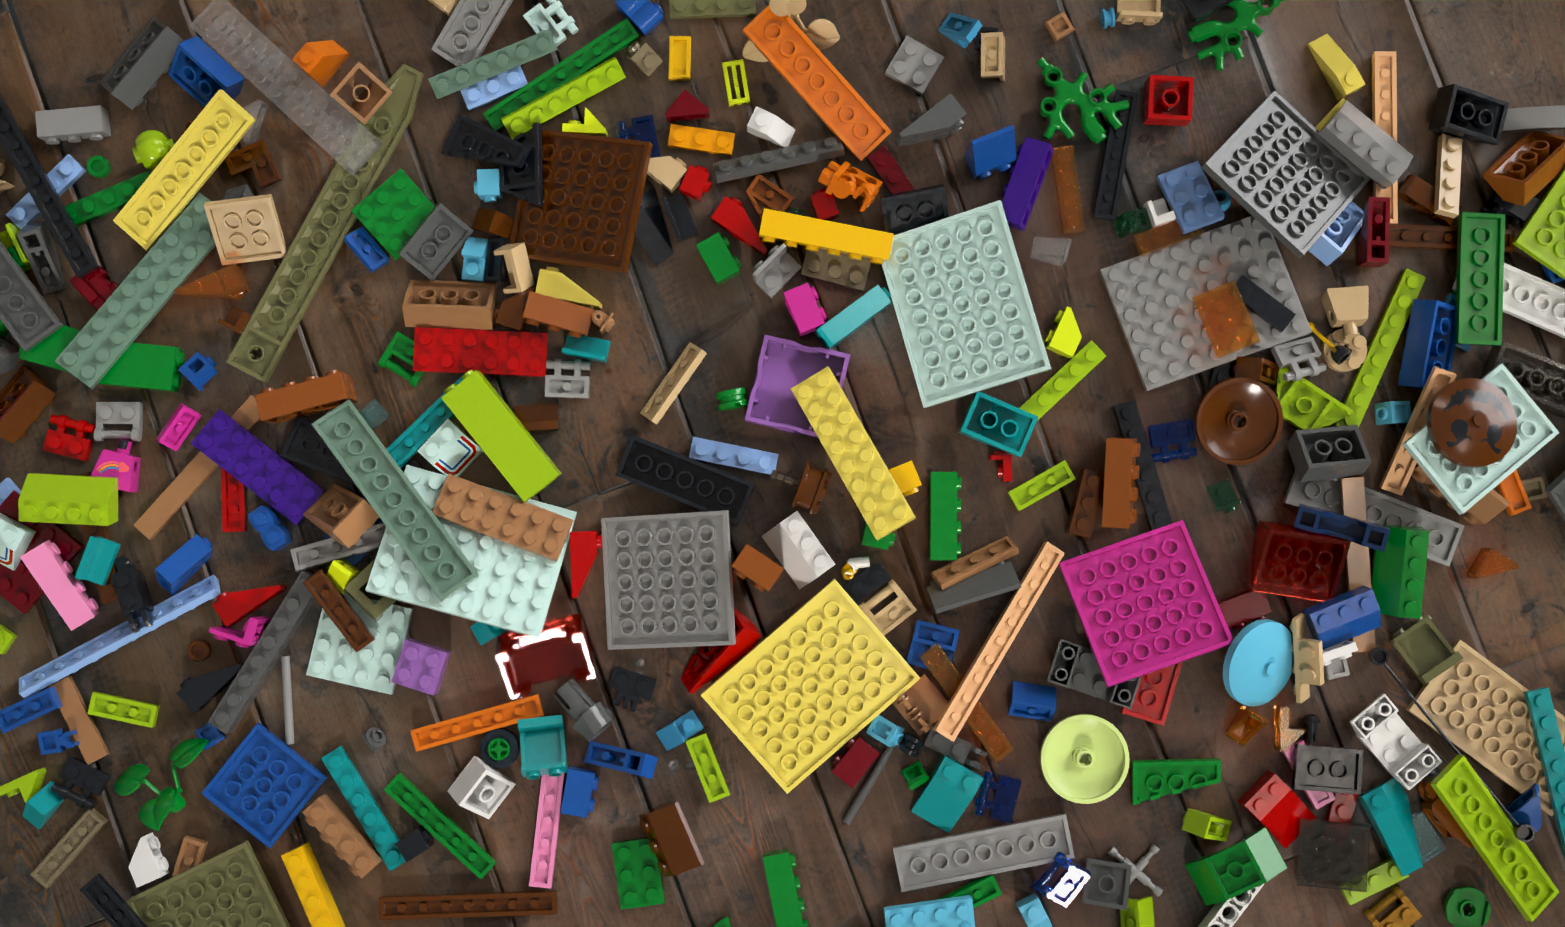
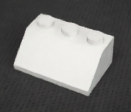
M798 511L762 535L764 541L799 590L836 565Z

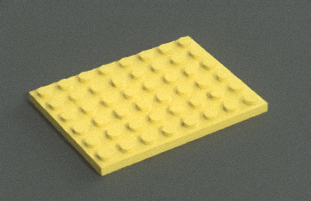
M834 578L705 689L701 696L788 794L921 678Z

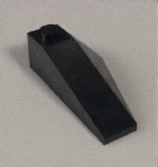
M646 177L635 237L655 266H657L674 253L655 188Z

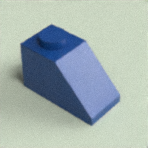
M1536 783L1506 807L1518 824L1526 823L1532 826L1535 833L1542 825L1539 785ZM1507 816V818L1509 819V821L1512 823V825H1513L1514 828H1515L1516 825H1515V824L1512 822V820Z

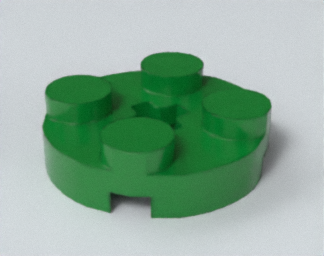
M1453 887L1444 900V917L1454 927L1484 926L1490 918L1491 906L1484 894L1474 887ZM1466 903H1469L1468 905L1472 910L1464 914L1462 908Z

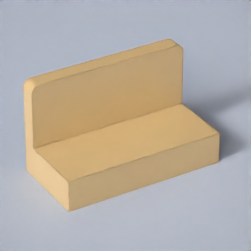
M1003 32L981 33V78H999L1001 82L1005 81V37Z

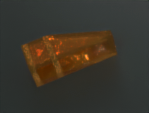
M231 264L174 290L175 294L181 297L233 300L241 299L246 296V292L251 291L242 268L236 264Z

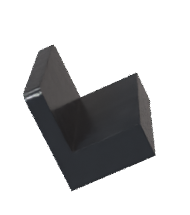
M683 194L667 200L665 197L661 198L678 243L697 236L698 232Z

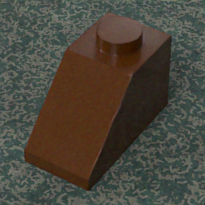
M528 288L502 301L501 306H497L494 313L495 323L518 332H524L527 323H525L526 319L522 318L528 292H535V290Z
M1237 357L1233 373L1235 377L1249 378L1265 385L1276 386L1278 364L1259 357Z

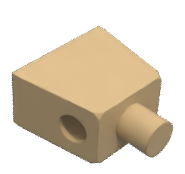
M1368 285L1327 288L1321 295V301L1330 326L1332 328H1343L1345 338L1357 337L1359 335L1357 326H1362L1368 320Z

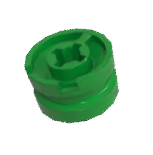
M736 388L716 393V399L719 400L718 411L748 406V401L744 397L746 394L745 388Z

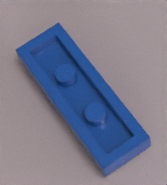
M49 687L0 710V729L2 733L9 732L63 707L55 687Z

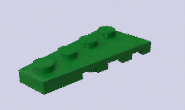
M1219 758L1131 760L1132 805L1140 804V802L1149 799L1151 801L1159 799L1161 796L1182 793L1181 791L1197 789L1221 782V760Z

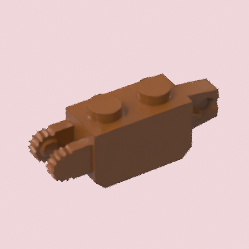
M1421 781L1417 783L1415 787L1417 793L1424 800L1421 803V811L1443 837L1457 838L1466 847L1472 848L1473 844L1430 785L1431 782Z

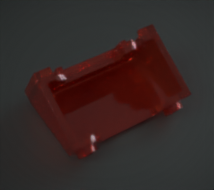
M571 614L545 621L540 639L513 631H506L497 637L495 656L511 700L527 697L532 691V685L574 675L575 679L581 682H588L593 678H597L585 625L580 614Z

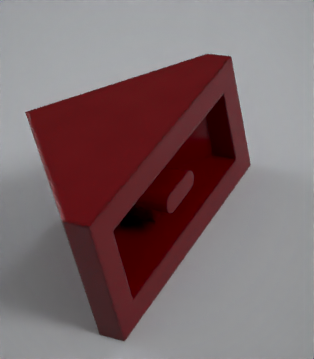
M685 89L665 113L667 123L710 118L709 108Z

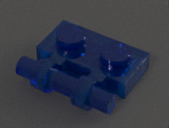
M653 115L631 118L633 127L626 128L625 121L617 122V138L628 139V137L634 136L635 140L648 141L653 144L650 158L661 157Z
M1192 419L1147 426L1151 448L1160 447V453L1152 454L1154 463H1169L1170 460L1174 459L1188 460L1189 457L1197 456L1196 447L1188 448L1187 442L1196 441ZM1179 443V450L1169 451L1168 445Z
M985 771L984 780L980 785L979 798H976L975 814L983 816L985 808L990 809L989 818L1011 824L1022 780L999 774L998 782L992 781L994 773ZM990 789H995L993 801L987 800Z

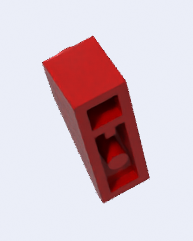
M725 196L711 216V221L763 257H766L768 251L761 238L758 237V233L746 211L741 207L743 204L734 197L729 199Z
M598 531L570 532L572 598L580 596L599 554V548H603L602 535H598Z
M277 585L230 593L226 591L216 598L217 602L212 607L226 627L234 626L286 590L287 587L286 585Z

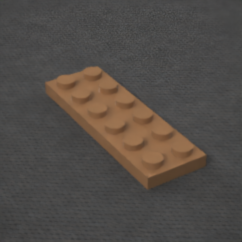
M449 473L432 511L437 518L556 562L559 559L573 524V520Z

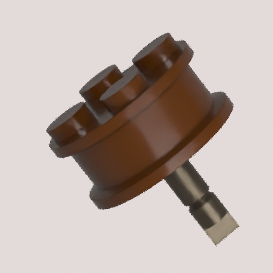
M808 462L800 479L785 475L776 470L772 471L770 478L796 487L795 492L797 493L791 507L795 508L797 505L808 509L809 514H817L832 472H829L827 468L823 471L812 467L811 462Z

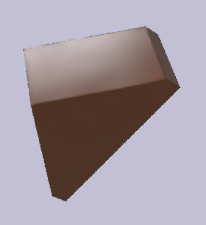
M479 208L472 229L498 238L505 237L510 239L514 219L496 210Z

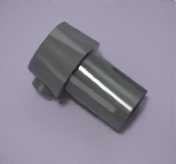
M570 679L557 690L558 693L554 694L555 699L575 720L576 723L573 725V728L589 742L602 734L613 722L610 709L605 708L602 702L595 704L574 679Z

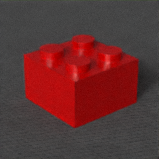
M1149 75L1144 82L1143 124L1186 127L1192 121L1194 77Z

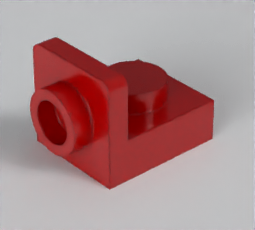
M993 451V455L988 456V461L1001 460V464H997V477H1001V482H1012V455H1006L1005 451Z

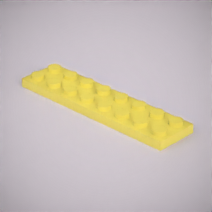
M218 90L113 221L146 251L150 250L256 120L226 92Z
M827 366L792 387L791 390L876 540H880L914 520L916 516L830 367Z

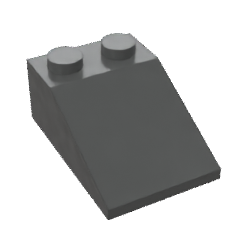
M950 93L898 134L896 145L901 147L945 138L949 134L954 136L963 128L962 125L965 123L964 119L967 113Z

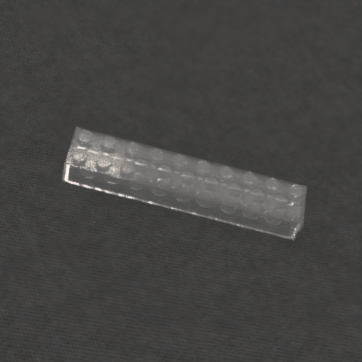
M213 0L189 25L352 176L383 145L227 0Z

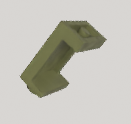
M1421 615V619L1415 618L1410 622L1413 625L1407 630L1402 627L1392 634L1394 639L1390 641L1391 645L1423 685L1464 659L1459 651H1454L1432 623L1430 615L1425 618Z

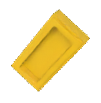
M669 36L668 79L671 81H690L691 36Z

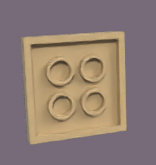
M272 194L205 202V212L222 265L285 257L288 250Z

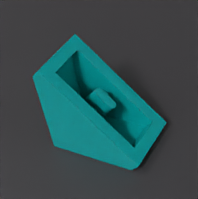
M50 781L26 802L22 814L38 830L45 825L64 802V799L58 797L57 793L51 791L52 786L55 784L53 781Z

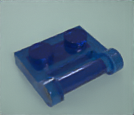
M1057 852L1053 857L1054 861L1041 878L1035 880L1032 886L1037 892L1067 908L1090 879L1091 872L1068 859L1063 853ZM1061 866L1064 867L1065 870L1051 888L1048 887V882Z

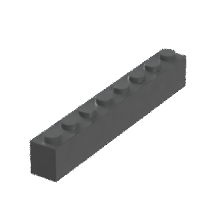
M301 571L207 722L225 734L236 730L315 603L316 599L303 584L305 579L314 574L312 571Z

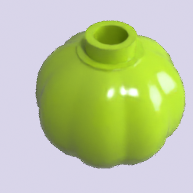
M147 130L138 135L135 140L136 146H133L132 150L138 164L143 163L145 168L154 170L175 143L172 138L168 139L162 132Z

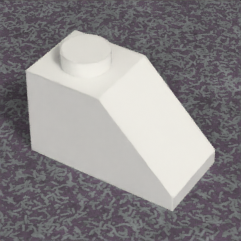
M757 106L747 125V132L781 148L789 146L796 129L778 116Z

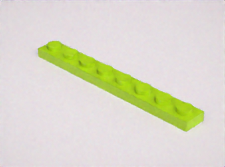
M1407 268L1403 269L1367 349L1366 359L1359 367L1343 402L1344 405L1354 412L1350 416L1334 423V427L1358 425L1359 428L1410 315L1413 301L1417 299L1424 284L1425 276Z

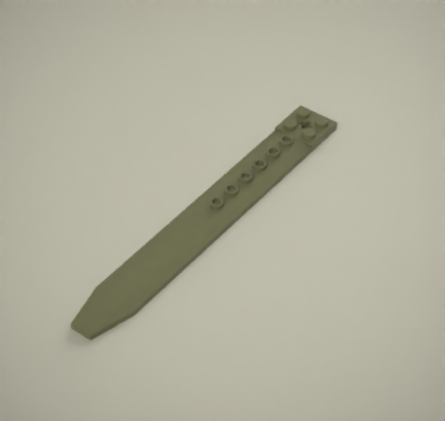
M403 64L385 83L393 93L365 125L362 122L358 123L226 363L266 384L268 383L288 347L287 344L343 245L345 236L349 234L357 219L351 210L371 194L412 120L424 77L423 73ZM260 348L262 356L254 360L255 355L252 353Z

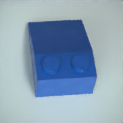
M1013 125L970 142L964 157L973 180L977 178L984 180L991 177L992 172L997 170L1005 172L1011 169L1016 161L1015 130Z

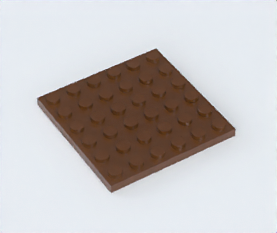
M542 130L544 207L536 206L518 198L509 244L525 242L529 260L627 274L653 144L648 141Z

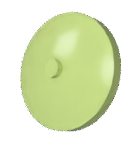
M1076 714L1060 720L1048 731L1041 745L1040 766L1046 782L1058 795L1071 802L1091 804L1107 799L1121 787L1129 769V750L1124 737L1113 724L1095 715Z

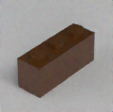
M1080 469L1065 533L1083 538H1091L1104 485V473Z

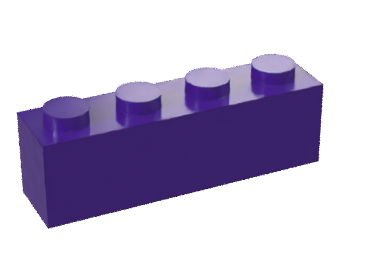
M1026 137L1024 143H1021L1018 148L1019 157L1016 164L1014 163L1011 167V178L1009 184L1004 186V197L1002 200L1006 219L1011 228L1025 231L1054 152L1050 143Z

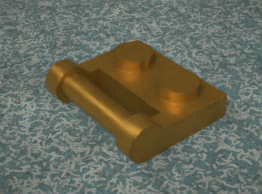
M1397 885L1393 886L1391 892L1370 910L1366 909L1362 912L1373 927H1410L1422 917L1420 912ZM1399 899L1400 902L1398 904H1396L1392 909H1390L1379 920L1376 919L1377 915H1379L1395 900Z

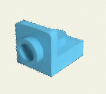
M1389 401L1374 405L1376 425L1408 423L1411 417L1410 401Z
M879 714L873 719L866 733L886 746L895 748L902 741L905 729Z

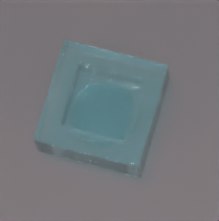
M377 399L372 400L359 411L373 430L390 417L389 413Z

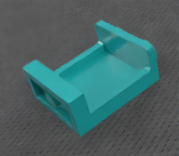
M554 715L519 719L518 729L520 732L522 763L520 768L522 776L527 777V779H538L540 775L558 777L562 773L568 772L563 716Z

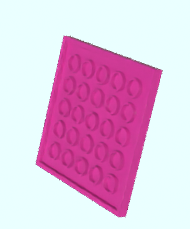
M1183 520L1058 564L1107 688L1229 646L1233 641V637Z

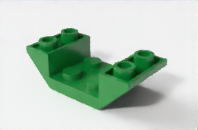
M1266 827L1246 835L1244 840L1208 857L1204 855L1185 864L1206 906L1236 897L1268 882L1287 869Z

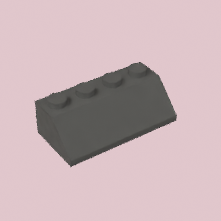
M154 16L99 83L114 97L133 110L134 107L139 106L143 102L147 91L152 90L157 85V79L162 73H166L171 68V62L173 61L177 46L185 40Z
M1002 561L945 590H941L934 580L928 581L929 586H925L932 612L937 614L1021 588V583L1011 561Z

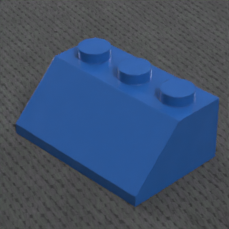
M198 36L178 44L168 74L203 107L209 103L218 90H223L234 100L240 94L245 80L244 77Z
M1361 586L1302 610L1303 614H1306V622L1313 639L1322 640L1323 650L1381 627L1380 607L1373 589L1366 586Z

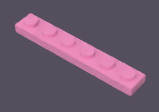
M565 773L558 777L542 775L529 881V886L552 888Z

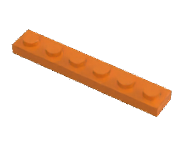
M535 694L412 729L410 732L417 752L516 724L519 719L544 716L545 713L540 695Z

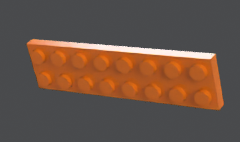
M768 5L742 30L745 36L859 162L892 132L788 15L777 16L770 10Z

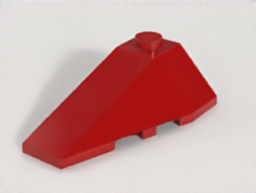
M735 607L736 644L700 646L697 654L692 655L681 677V681L689 693L693 694L746 654L761 637L755 625Z

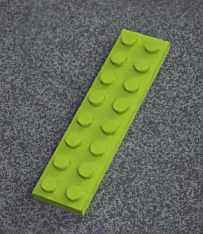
M1457 755L1430 785L1525 920L1533 922L1556 897L1559 891L1526 843L1515 837L1514 826L1465 756Z

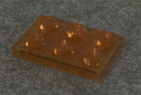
M1235 281L1192 297L1217 359L1260 342Z

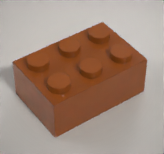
M749 544L745 545L732 565L735 568L734 574L743 580L747 576L754 581L752 586L761 592L765 589L770 591L784 570V567Z

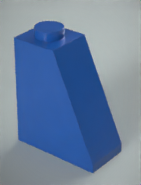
M196 534L155 569L157 582L171 596H174L213 556V545L207 538H201Z

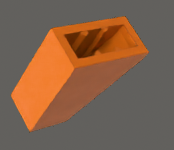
M334 40L307 42L292 60L309 77L324 87L350 56V53Z

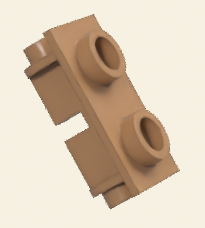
M601 310L594 311L592 320L595 325L601 328L600 333L602 335L605 331L609 333L615 324L613 319L614 313H611L609 316Z

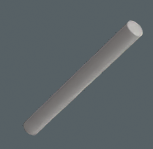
M281 656L285 743L290 745L295 744L290 656Z

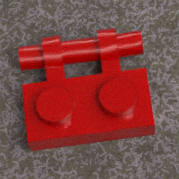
M51 415L50 423L57 424V431L48 429L42 450L88 461L94 440L87 439L86 434L87 432L94 433L96 425L89 424L88 421L82 419L79 421L73 420L66 415ZM68 427L76 429V436L67 434Z

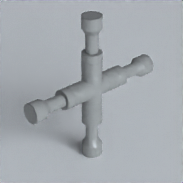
M1152 844L1148 853L1144 857L1142 856L1135 865L1126 857H1122L1115 847L1112 846L1107 853L1119 860L1120 863L1132 865L1130 884L1137 878L1145 886H1149L1156 896L1162 894L1163 889L1153 884L1151 879L1142 872L1149 863L1148 860L1160 850L1156 845Z

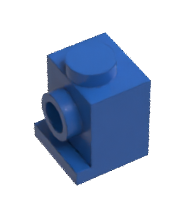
M199 352L194 354L178 369L200 392L204 389L202 386L218 373L214 368L217 364L208 355L204 358Z

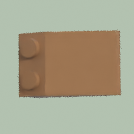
M335 483L303 514L317 527L347 548L356 544L360 536L367 529L371 528L379 518L364 498Z

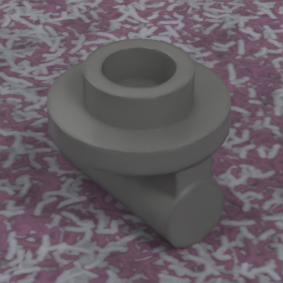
M377 727L369 728L360 736L373 753H376L386 742L384 732Z

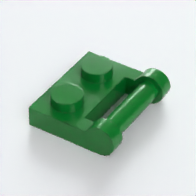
M397 331L380 358L378 366L383 369L388 368L409 381V384L416 388L425 372H415L413 374L390 360L394 354L413 366L414 341Z

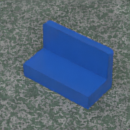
M1013 681L1008 715L1051 722L1056 710V688Z

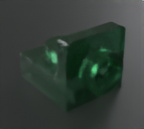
M1146 207L1124 212L1117 216L1114 221L1119 238L1152 228Z
M1228 479L1206 487L1217 512L1224 511L1225 514L1237 509V504L1242 503L1240 498H1236Z

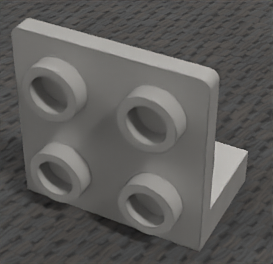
M784 243L780 247L778 245L774 246L768 253V259L765 262L759 261L752 269L753 281L771 299L802 269L786 252L787 246Z

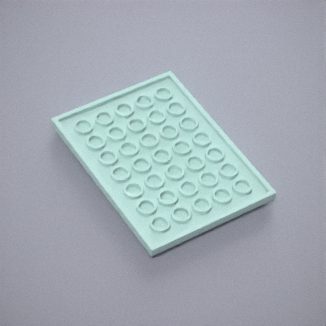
M1001 200L894 235L890 258L887 262L883 261L882 267L923 408L1051 370Z
M406 465L404 474L431 511H433L447 476ZM492 489L505 495L511 496L513 498L522 500L521 497L518 495ZM532 499L526 501L573 520L557 562L437 518L479 574L477 578L443 602L439 600L386 527L365 590L366 592L540 639L577 512Z

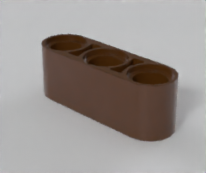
M1412 174L1407 176L1398 190V198L1439 225L1450 227L1455 218L1434 213L1435 187L1418 176ZM1459 204V212H1460L1461 209H1462V206Z

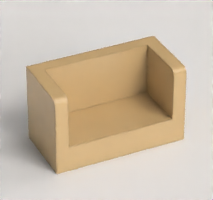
M525 242L506 244L493 251L494 255H504L511 285L503 289L504 294L523 292L535 285Z

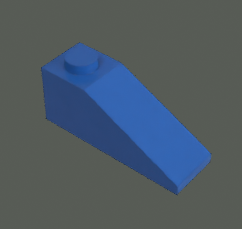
M590 741L584 762L653 779L658 757Z

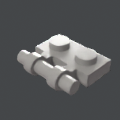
M1313 336L1273 346L1271 349L1279 369L1285 367L1289 369V372L1283 373V379L1286 382L1290 380L1294 382L1299 381L1305 376L1314 377L1319 375L1320 372L1326 371V365L1324 363L1317 364L1315 360L1319 359L1322 354ZM1305 362L1307 367L1300 369L1298 364Z
M562 359L546 361V369H554V375H545V397L589 399L590 377L581 376L582 370L591 369V362H582V359H575V361H563ZM562 370H574V376H563Z

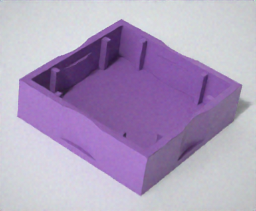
M765 335L745 422L819 439L791 388L827 366L830 367L842 388L850 354L821 347H807L795 341Z

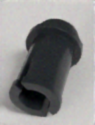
M1305 714V718L1302 719L1304 722V742H1318V723L1321 722L1318 719V715Z

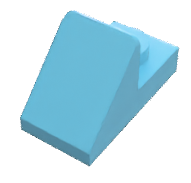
M468 237L461 252V255L464 257L462 280L485 282L488 239Z

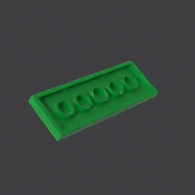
M1461 212L1458 215L1455 344L1502 345L1505 214Z

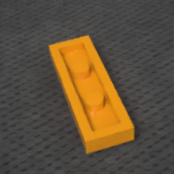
M671 124L668 147L732 156L735 133Z

